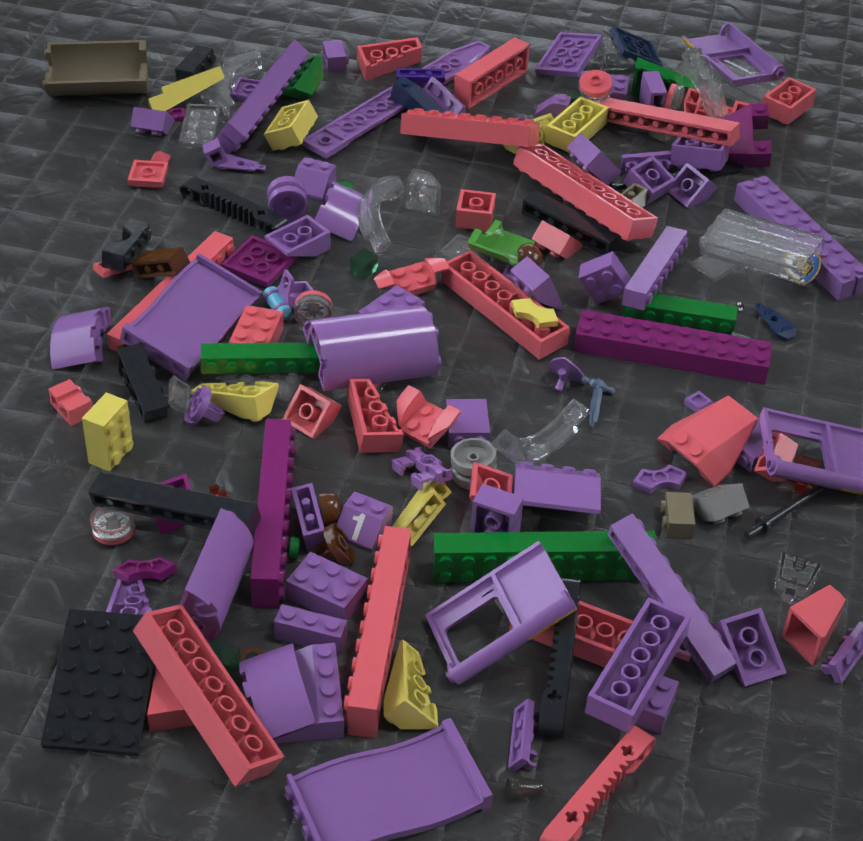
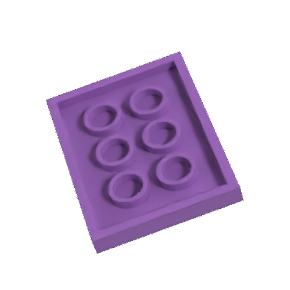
M560 32L536 66L535 73L579 77L603 41L602 35Z

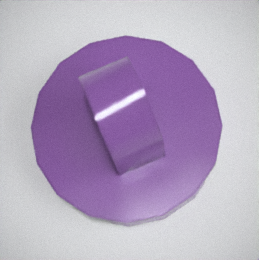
M201 385V388L198 387L188 403V406L191 408L189 413L185 412V422L196 425L202 417L215 422L221 420L224 410L210 402L212 394L210 388Z

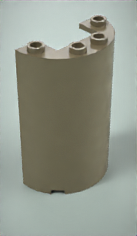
M146 40L47 43L44 56L45 59H48L49 73H46L42 84L43 90H46L48 96L148 93Z

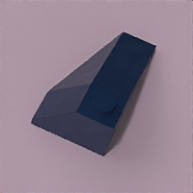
M401 76L393 83L391 100L409 110L420 108L424 109V111L439 110V113H445L426 92L409 79Z

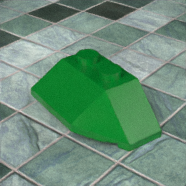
M320 54L307 59L294 78L288 82L289 84L282 91L281 96L293 99L305 97L307 99L314 94L315 89L320 86V82L323 80Z

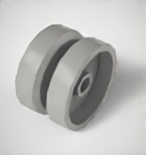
M468 438L456 443L451 449L452 479L461 488L470 490L474 462L497 469L496 449L487 440Z

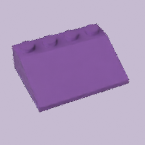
M527 461L515 464L513 494L524 497L523 505L600 514L601 478L600 474L596 473L595 470L584 469V471H576L575 468L569 466L559 469L554 468L551 464L534 466L533 463Z
M335 643L312 644L296 650L295 655L315 722L272 739L275 743L344 738V717Z

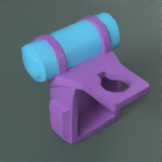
M284 270L279 286L277 288L275 286L266 288L263 296L270 308L283 311V320H287L292 315L291 309H294L296 298L301 293L313 290V288L307 281H294L289 271Z

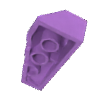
M118 578L106 612L144 615L146 612L152 611L149 607V600L145 595L142 579L127 583Z

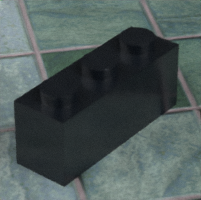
M196 45L175 68L177 81L209 70L216 61L213 48Z

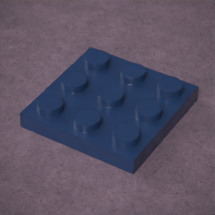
M612 26L610 29L612 38L623 58H630L636 62L638 57L661 67L663 66L651 41Z

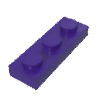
M397 68V80L403 76L414 83L423 84L428 83L431 77H435L440 83H445V69Z

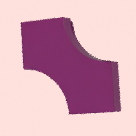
M162 557L149 561L129 559L113 569V576L127 583L146 578L162 581L177 571V564Z

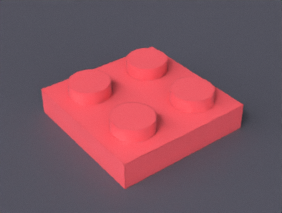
M134 160L127 180L128 186L163 188L169 169L168 162Z

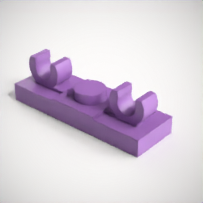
M435 77L430 78L423 91L444 111L455 112V114L466 111V107Z
M671 152L621 155L619 169L621 172L628 173L630 168L654 156L669 170L671 166Z
M859 622L855 628L847 630L849 636L842 637L843 643L840 645L837 653L826 658L828 661L827 665H821L823 673L832 674L835 683H842L863 655V622Z
M529 698L514 709L508 769L514 772L521 767L528 771L536 767V763L530 760L534 759L537 753L531 750L530 747L534 738L533 731L539 727V723L534 720L540 717V712L534 710L535 702Z

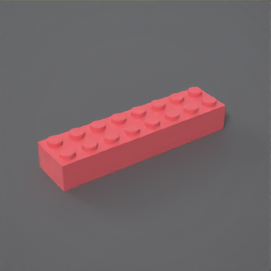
M414 108V110H407L406 113L401 114L400 134L529 147L538 144L540 123H534L532 119L518 121V118H508L502 120L501 116L486 118V115L481 114L470 116V113L455 114V112L450 111L439 113V110L424 111V109Z
M469 250L447 261L450 269L442 271L441 281L540 360L568 345L570 327L558 317V326L538 328L534 322L528 319L516 318L511 306L512 300L528 299L529 297L523 290L473 251ZM530 297L534 304L542 308H545L532 297Z
M180 604L146 612L133 632L234 786L236 787L271 774L285 756L183 605Z

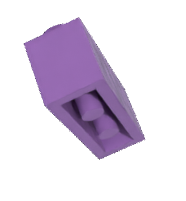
M309 483L291 488L307 552L313 551L318 544L325 541L324 525L313 484Z
M282 604L274 620V635L277 640L305 647L312 644L335 643L336 654L341 655L347 640V620Z

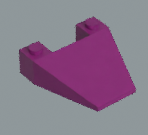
M752 103L721 118L740 123V139L729 147L727 161L750 167H770L771 141L753 140L754 129H768V103Z

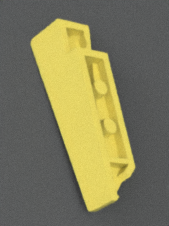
M218 66L161 87L162 94L148 99L149 107L153 110L166 111L224 79L221 67Z
M435 479L429 481V483H424L423 490L420 491L418 489L392 527L411 529V546H413L446 505L443 500L452 492L444 482L435 483Z

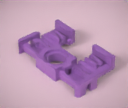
M417 447L415 450H406V456L392 460V470L400 476L404 475L406 467L410 469L411 466L415 465V468L421 473L411 474V484L420 491L423 490V484L426 482L429 483V481L435 479V483H441L452 479V469L442 467V461L432 454L427 455L423 453L422 447Z

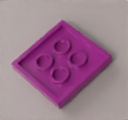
M252 235L221 264V267L238 277L268 288L283 274L284 270H287L298 259V256H286L270 242Z

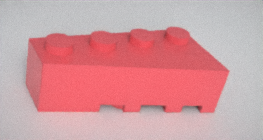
M418 37L357 46V63L365 81L396 71L397 68H405L421 62L422 45Z
M350 379L347 400L360 453L400 452L404 433L401 429L397 428L396 420L387 412L388 408L385 403L381 402L380 395L371 380Z
M156 667L147 714L149 731L154 732L193 726L194 723Z

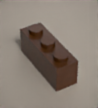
M183 247L144 251L131 262V265L140 279L178 275L191 262Z

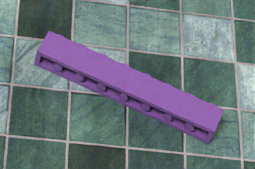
M666 226L624 288L622 305L644 310L647 304H651L653 296L657 294L658 287H662L663 280L667 279L669 271H672L679 256H682L684 248H687L689 238H686V230Z
M632 513L612 524L607 535L651 599L691 616L688 633L682 644L708 682L711 683L732 671L737 664L733 651L729 648L727 649L724 645L721 634L710 625L707 614L699 609L693 594L687 592L681 577L671 569L668 558L660 553L654 538L649 537L646 533L642 521L637 519Z

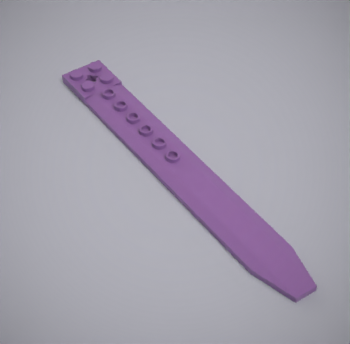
M476 41L451 50L422 69H445V83H441L444 85L454 79L455 74L484 57L491 50V46L481 41ZM427 83L415 84H417L423 90ZM391 86L305 137L302 146L327 159L348 146L349 142L405 109V107L390 99L393 87Z

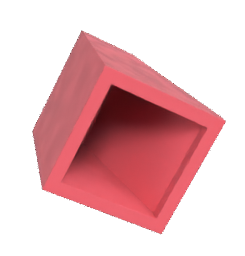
M831 585L791 606L782 632V637L812 666L817 664L834 634L846 601L842 594Z

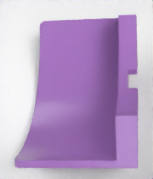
M333 181L325 195L324 202L326 204H321L315 221L331 233L352 241L371 201V197Z
M110 307L68 314L58 318L54 324L50 342V357L53 369L89 362H104L102 353L103 338L100 334L105 332L108 326L113 325Z
M293 643L239 662L240 674L244 680L242 684L246 699H252V709L272 738L315 722L298 667Z

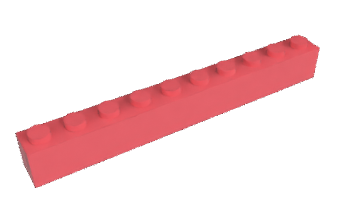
M591 96L589 98L591 101L609 107L607 122L729 147L740 139L739 122L604 96Z
M214 231L188 256L189 261H194L200 253L221 266L235 250L233 237ZM177 275L167 276L107 333L108 349L117 352V346L124 344L120 341L123 326L127 323L131 324Z

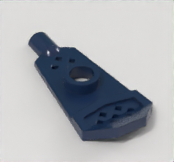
M761 302L754 304L759 309L758 314L770 326L778 338L786 342L795 339L797 326L772 308L765 307Z

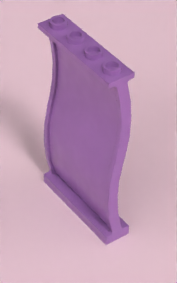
M199 253L196 259L188 264L167 285L155 301L131 324L127 323L123 326L120 341L128 346L141 343L143 350H147L150 360L186 381L190 377L191 372L201 364V343H220L239 321L245 306L258 305L262 291Z
M451 718L443 720L441 726L410 740L330 760L295 776H292L291 773L287 774V785L284 786L287 800L293 801L295 818L297 821L301 820L303 824L302 833L306 841H388L446 825L479 809L482 812L491 809L493 796Z

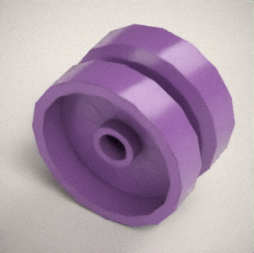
M293 176L278 177L270 183L267 190L269 209L283 215L288 222L296 221L303 217L308 207L304 184Z

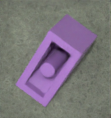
M563 94L553 95L537 106L535 117L551 113L555 119L570 106L571 97Z

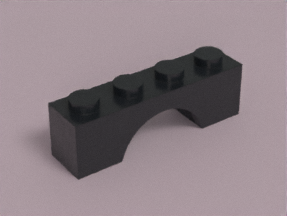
M129 218L123 225L122 242H109L102 250V267L123 272L131 264L133 258L137 257L138 252L144 248L145 243L150 241L152 235L150 223Z

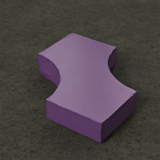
M667 465L665 468L655 471L641 469L634 479L632 487L650 495L661 488L679 490L686 480L688 472L672 465Z

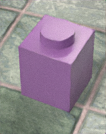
M218 138L202 145L204 154L211 167L227 161L225 151Z

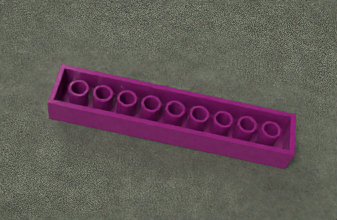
M581 310L574 343V351L764 385L769 371L772 342L755 340L590 310Z
M266 419L258 496V509L261 519L255 529L251 569L252 608L279 609L280 600L285 598V586L281 585H284V582H286V569L283 568L287 565V552L284 551L288 549L289 536H285V534L290 532V519H287L291 517V504H288V502L292 501V489L289 486L293 485V473H290V471L294 470L295 459L291 458V456H294L296 453V443H292V441H295V428H291V420Z

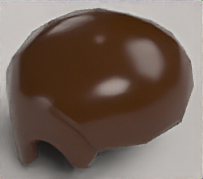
M527 243L518 248V262H521L528 256L538 266L541 265L543 256L535 245Z
M319 493L323 522L325 525L337 523L343 510L341 499L334 493Z

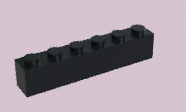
M536 190L523 199V215L539 223L542 220L572 236L584 246L602 255L612 251L615 252L620 248L621 236L611 232L607 226L599 224L596 220Z

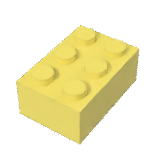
M306 100L284 106L280 109L264 133L273 151L284 150L290 146L297 147L302 144L303 139L309 133L310 128L318 117L311 102Z
M106 392L82 417L89 464L110 472L115 465L119 464L121 458L132 449V428L127 400Z

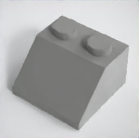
M742 483L721 484L692 495L693 510L704 522L718 524L724 522L725 517L739 516L743 514L742 510L749 508Z

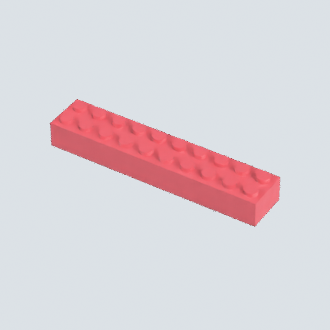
M544 144L529 147L518 146L513 165L518 167L521 172L530 175V178L539 181L542 186L548 187L554 194L562 196L563 200L571 202L575 208L583 210L587 216L595 218L599 224L607 226L611 232L619 234L623 240L631 241L632 239L643 240L644 238H652L658 217Z
M385 526L383 535L379 534L378 548L380 549L375 552L374 564L377 566L372 568L371 581L373 582L372 585L368 586L367 599L370 600L364 604L363 616L366 617L360 623L359 634L362 635L360 639H357V657H353V676H349V695L345 696L343 708L345 710L344 725H347V735L375 739L411 551V529Z

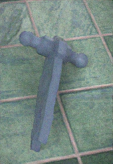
M583 376L581 377V382L593 388L589 423L590 426L594 427V422H597L600 412L602 392L612 395L615 393V389L608 387L602 379H589Z

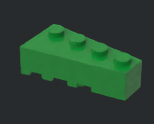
M637 57L631 95H640L643 72L659 71L667 92H669L672 83L678 84L677 98H679L681 103H684V98L689 88L697 89L698 80Z

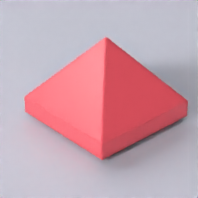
M157 151L153 154L150 161L169 162L171 155Z

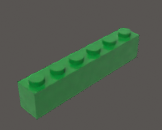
M656 294V296H653L651 304H647L644 310L623 305L621 316L731 335L735 329L738 306Z
M201 343V374L319 373L320 361L314 344Z

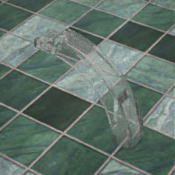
M396 175L385 176L377 180L363 194L358 204V223L364 239L370 240L376 254H382L391 245V241L382 224L380 203L383 200H396L405 190L400 177Z
M573 398L561 413L539 432L528 437L517 438L504 429L491 445L513 463L520 464L522 461L536 463L552 455L565 445L578 432L577 426L590 411Z

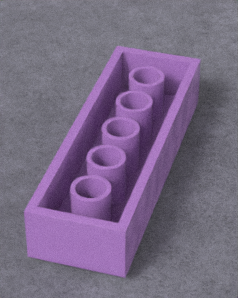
M648 597L588 694L585 713L630 733L685 639L691 616Z

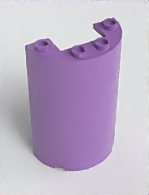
M422 305L308 320L303 326L307 343L314 344L320 361L318 377L323 392L348 388L350 379H370L372 384L437 375L438 367L441 366L437 342L439 331L437 327H434L432 313L428 312Z

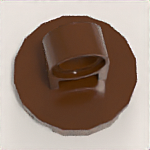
M336 523L325 527L323 532L325 541L318 544L312 553L329 561L336 558L344 566L355 561L354 549L352 546L348 548L345 541L348 537L342 528Z

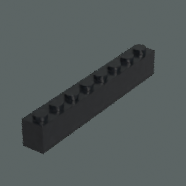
M99 472L88 490L94 506L209 530L212 529L221 508L235 513L237 518L247 526L252 535L261 519L257 503L251 501H242L231 497H222L211 493L157 484L152 481L137 480L132 477L117 476L112 473Z

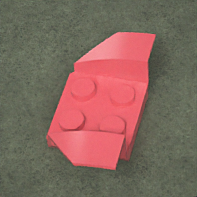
M425 258V262L415 263L391 271L385 269L374 278L378 289L390 286L393 288L398 285L411 294L417 295L435 290L437 285L436 273L449 270L450 267L444 258Z
M409 385L397 399L398 423L405 436L428 448H431L446 433L462 412L451 405H448L443 410L427 402L420 390Z

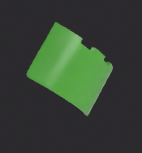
M496 219L485 232V235H483L482 230L475 228L467 242L471 251L512 266H516L519 263L517 251L521 245L527 243L535 245L533 240L503 230L502 222Z

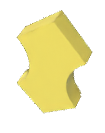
M531 298L512 300L511 306L516 318L528 319L534 322L538 328L558 326V319L554 309L537 306L532 302Z

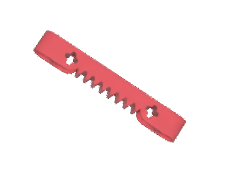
M634 725L631 732L626 733L546 827L539 841H578L582 834V826H586L587 820L592 819L593 812L597 813L599 806H603L604 799L608 800L610 792H614L615 786H619L620 781L624 780L626 775L636 771L652 751L656 738Z

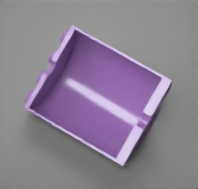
M222 508L217 515L180 601V604L183 605L208 644L214 641L220 632L254 548V540L247 526L237 518L235 513Z

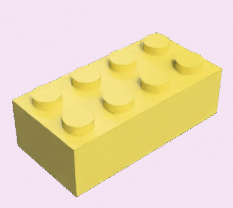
M580 96L546 125L545 143L571 153L567 146L580 133L589 140L607 124L609 107Z

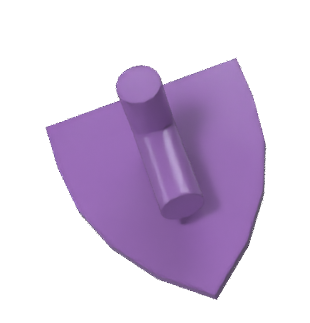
M557 357L549 363L550 372L559 375V380L554 389L556 392H562L567 379L582 383L581 377L584 374L566 357Z

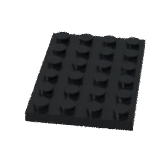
M78 609L68 610L41 740L42 748L140 756L155 671L154 662L133 632L143 615Z

